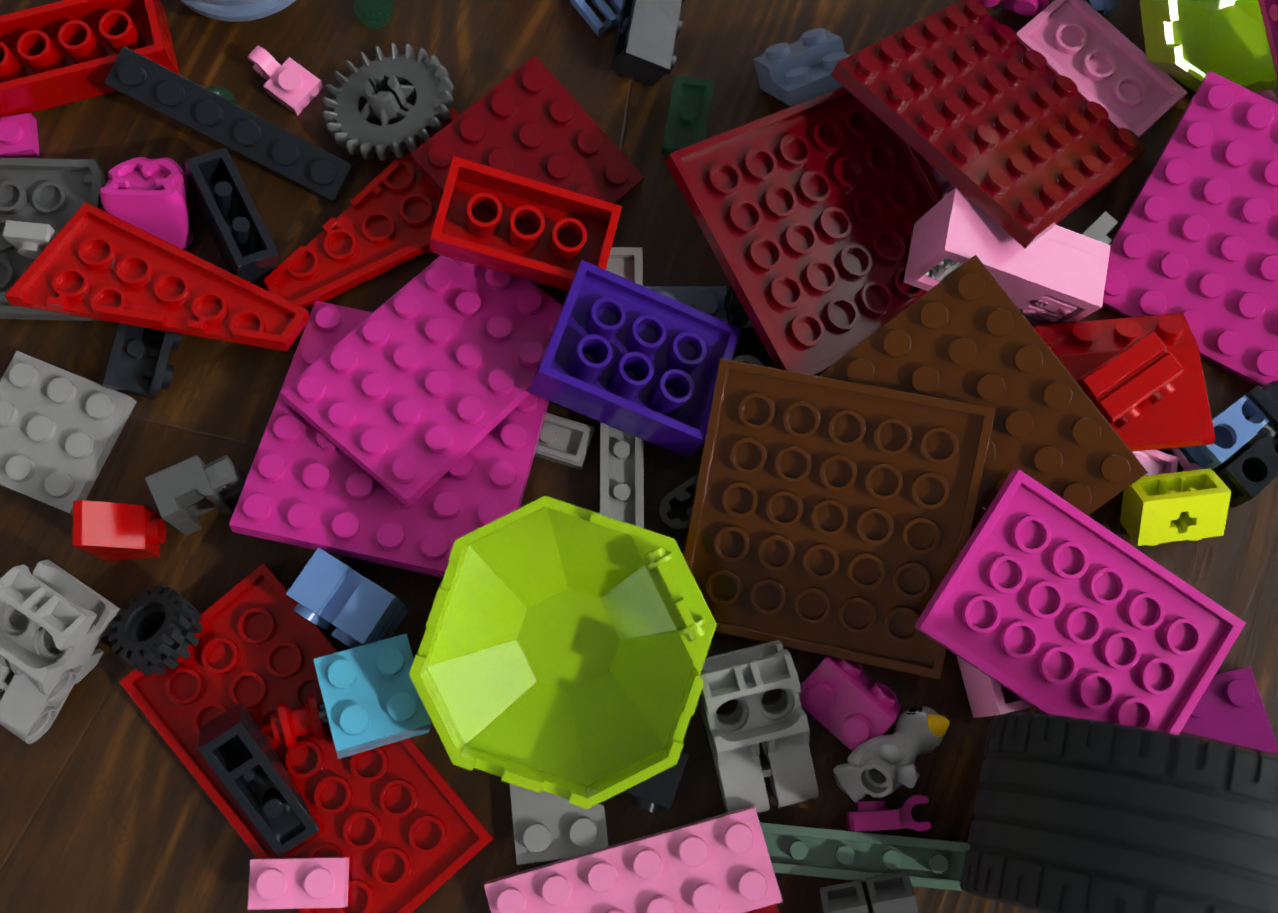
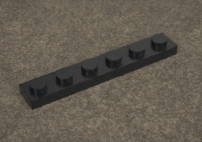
M122 46L104 82L114 90L334 203L337 202L354 169L352 164L125 46Z

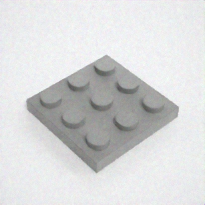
M16 351L0 380V485L73 515V501L86 500L137 401L121 392L101 387V384Z

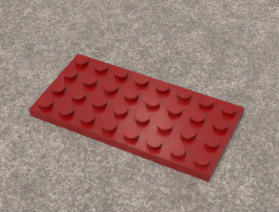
M262 563L201 614L202 620L198 622L203 625L202 632L194 634L200 640L197 646H188L186 650L191 655L186 660L182 656L177 659L178 667L172 670L166 665L164 674L157 675L153 672L152 676L145 675L134 669L119 683L258 859L349 857L348 906L344 908L298 909L300 913H413L495 838L412 738L338 759L329 723L324 724L323 720H321L325 739L317 740L312 733L298 736L295 747L287 749L285 740L275 742L269 715L278 713L276 703L284 701L290 709L305 705L308 694L314 693L318 711H320V705L324 704L313 659L340 651L318 625L293 611L298 602L286 595L288 592L287 587L267 564ZM242 702L268 738L320 826L319 832L281 857H278L198 750L200 728Z

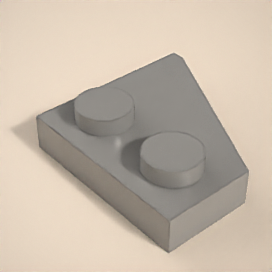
M509 783L517 865L566 859L609 846L604 805L597 804L589 809H585L568 803L566 798L542 790L540 793Z

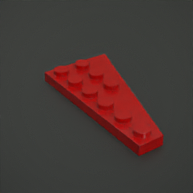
M454 107L449 111L450 117L448 120L441 123L442 129L459 116ZM430 133V138L433 137L436 133ZM422 142L417 143L418 148H419L421 145H423L424 143H422ZM410 151L402 159L394 160L350 200L351 205L336 219L334 217L329 219L322 226L323 231L309 244L296 249L263 280L269 292L308 310L317 301L325 302L428 253L430 237L442 195L410 160L412 152Z
M84 202L5 294L10 305L281 351H288L310 320L308 310Z

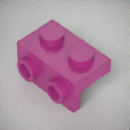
M827 655L800 685L801 692L798 693L801 706L852 752L859 744L873 737L883 735L896 721L901 710V705L897 702L898 699L895 693L881 682L875 683L863 672L859 662Z

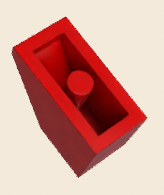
M90 500L73 501L74 547L107 562L160 557V544H164L166 540V526L159 513L145 505Z

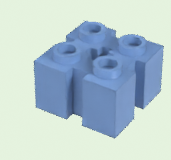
M319 547L286 593V595L298 602L293 611L326 631L333 624L336 628L331 635L351 648L391 638L410 610L396 596L360 575Z

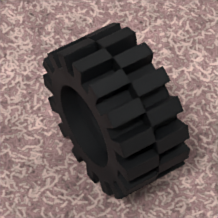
M154 586L153 593L149 589H144L140 591L141 599L139 600L134 596L127 601L131 606L127 611L120 608L117 615L121 617V620L112 621L110 627L115 632L109 635V642L113 644L111 647L112 651L145 675L152 676L153 672L157 675L164 674L166 665L172 670L179 666L177 659L180 656L186 660L191 655L186 650L188 646H197L200 640L194 634L202 632L203 625L198 622L202 620L201 614L178 592L168 586L165 589L162 586ZM161 623H163L161 628L151 638H149L152 632Z

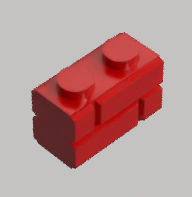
M1148 330L1077 379L1076 382L1109 424L1113 423L1119 429L1141 414L1136 406L1147 398L1151 404H1154L1173 392L1176 388L1171 381L1183 374V368L1172 353L1166 351L1167 347L1155 331Z

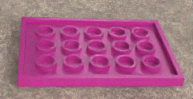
M440 255L280 391L284 402L409 508L531 394L528 392V389L562 305L529 280Z
M1017 469L1010 472L914 625V628L1044 714L1105 721L1179 735L1246 623L1023 471Z

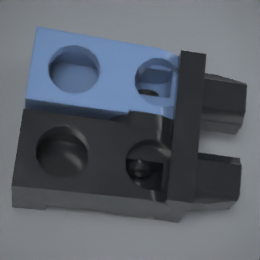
M1275 380L1262 387L1258 384L1212 418L1216 438L1212 445L1178 447L1192 464H1198L1201 469H1213L1226 461L1241 447L1243 448L1224 466L1215 471L1217 476L1232 491L1229 503L1232 508L1256 497L1278 476V381Z

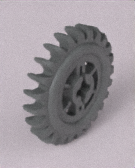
M391 43V53L389 57H385L380 47L376 45V58L374 61L367 58L362 51H360L362 67L358 68L349 60H346L351 76L346 77L335 71V77L341 88L327 84V90L334 100L327 97L322 98L326 108L322 112V116L327 123L328 133L334 137L339 147L347 148L351 155H359L361 153L364 159H372L376 153L380 160H387L390 153H394L396 158L403 156L405 149L414 152L418 148L417 143H425L430 139V133H438L442 129L440 121L448 120L450 117L448 108L454 103L451 95L453 85L449 79L447 69L440 65L435 55H432L429 59L424 48L419 49L418 57L416 58L413 48L407 43L405 53L401 56L396 45ZM416 98L415 106L409 104L408 101ZM376 118L382 126L371 124L369 121Z

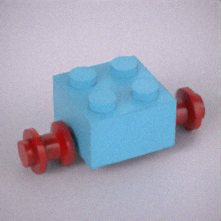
M407 633L313 659L324 704L320 705V711H318L315 695L312 693L307 695L304 706L290 709L283 701L276 703L278 713L269 715L275 742L285 740L287 749L295 747L298 736L312 733L317 740L325 739L321 720H323L324 724L329 723L338 759L429 733L431 727L428 712L409 676L414 658Z

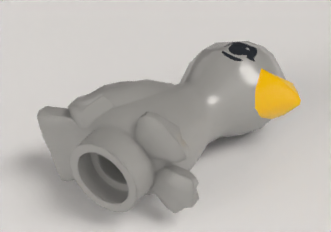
M915 706L902 712L896 720L892 735H879L859 744L849 754L847 758L848 763L835 766L833 771L837 786L855 803L861 801L867 794L871 795L872 798H882L892 794L902 785L913 788L920 776L914 765L916 758L933 752L941 744L950 724L949 720L928 706Z

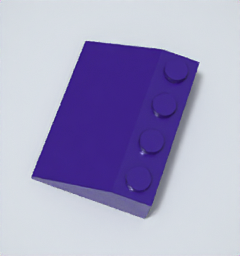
M581 260L546 343L528 392L690 458L705 443L720 358L732 360L741 328Z

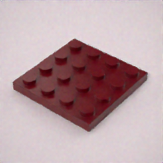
M536 55L412 152L410 160L441 195L443 194L453 156L613 204L620 202L639 186L645 178Z

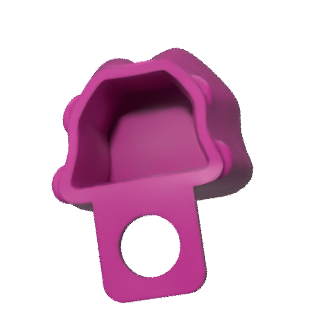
M136 157L116 165L108 172L107 184L105 187L100 188V198L105 212L181 249L191 245L194 235L190 231L189 219L192 213L189 180L182 168L173 159Z

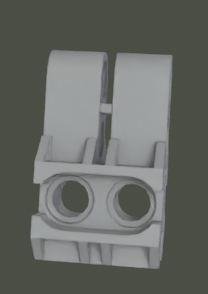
M49 559L39 561L32 574L29 571V567L19 565L14 566L0 578V725L27 744H32L39 740L49 730L74 684L79 683L98 664L104 653L100 648L95 650L101 637L115 633L110 629L112 621L121 620V617L117 615L120 610L119 607Z
M777 640L706 657L700 674L704 683L700 694L701 713L712 750L726 813L755 805L757 813L769 811L770 806L764 777L767 776L778 808L818 798V785L809 748L810 729L807 715L801 708L798 695L801 692V687L790 652L787 649L784 650L781 641ZM782 689L774 700L762 703V697L766 691ZM732 699L738 700L734 711L716 713V710L723 703ZM759 743H761L764 757L760 758Z

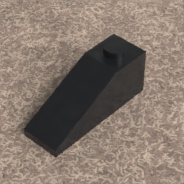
M242 702L200 728L199 752L278 857H281L320 831L319 824L268 738Z

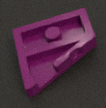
M1251 666L1215 674L1179 734L1210 739L1212 742L1229 746L1236 745L1257 750V752L1263 754L1278 753V745Z

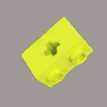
M1211 468L1143 476L1123 492L1120 523L1137 546H1156L1160 543L1184 540L1198 541L1203 538L1224 536L1232 491Z

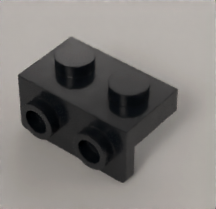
M118 323L101 387L154 400L160 389L168 390L174 366L167 364L170 349H179L183 334Z

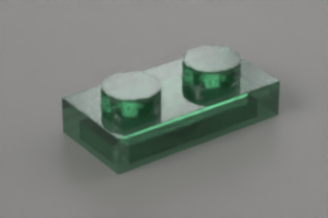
M675 74L662 145L663 155H669L672 152L706 139L715 86L714 80Z

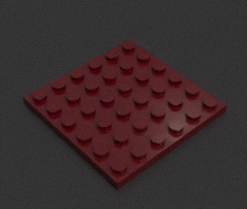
M960 0L838 61L831 73L834 79L1025 249L1135 164L1148 150L1140 143L1138 136L1127 128L1118 129L1107 119L1108 112L1102 105L1093 101L1087 102L1077 93L1078 87L1073 80L1066 76H1057L1046 66L1047 60L1041 53L1035 50H1028L1018 42L1015 31L996 21L988 14L987 8L977 0Z
M845 87L838 88L670 153L666 158L665 163L775 368L817 376L928 292L903 283L914 224L941 201L944 195L922 156Z

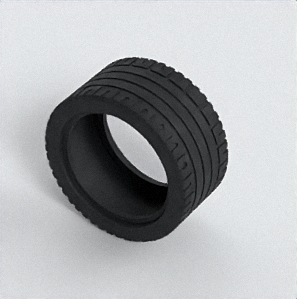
M1007 713L997 715L991 720L984 752L986 760L982 762L979 778L980 790L977 791L973 811L975 819L971 821L967 843L970 845V850H967L965 853L960 888L962 891L1037 913H1278V759L1191 737L1092 719L1050 714Z

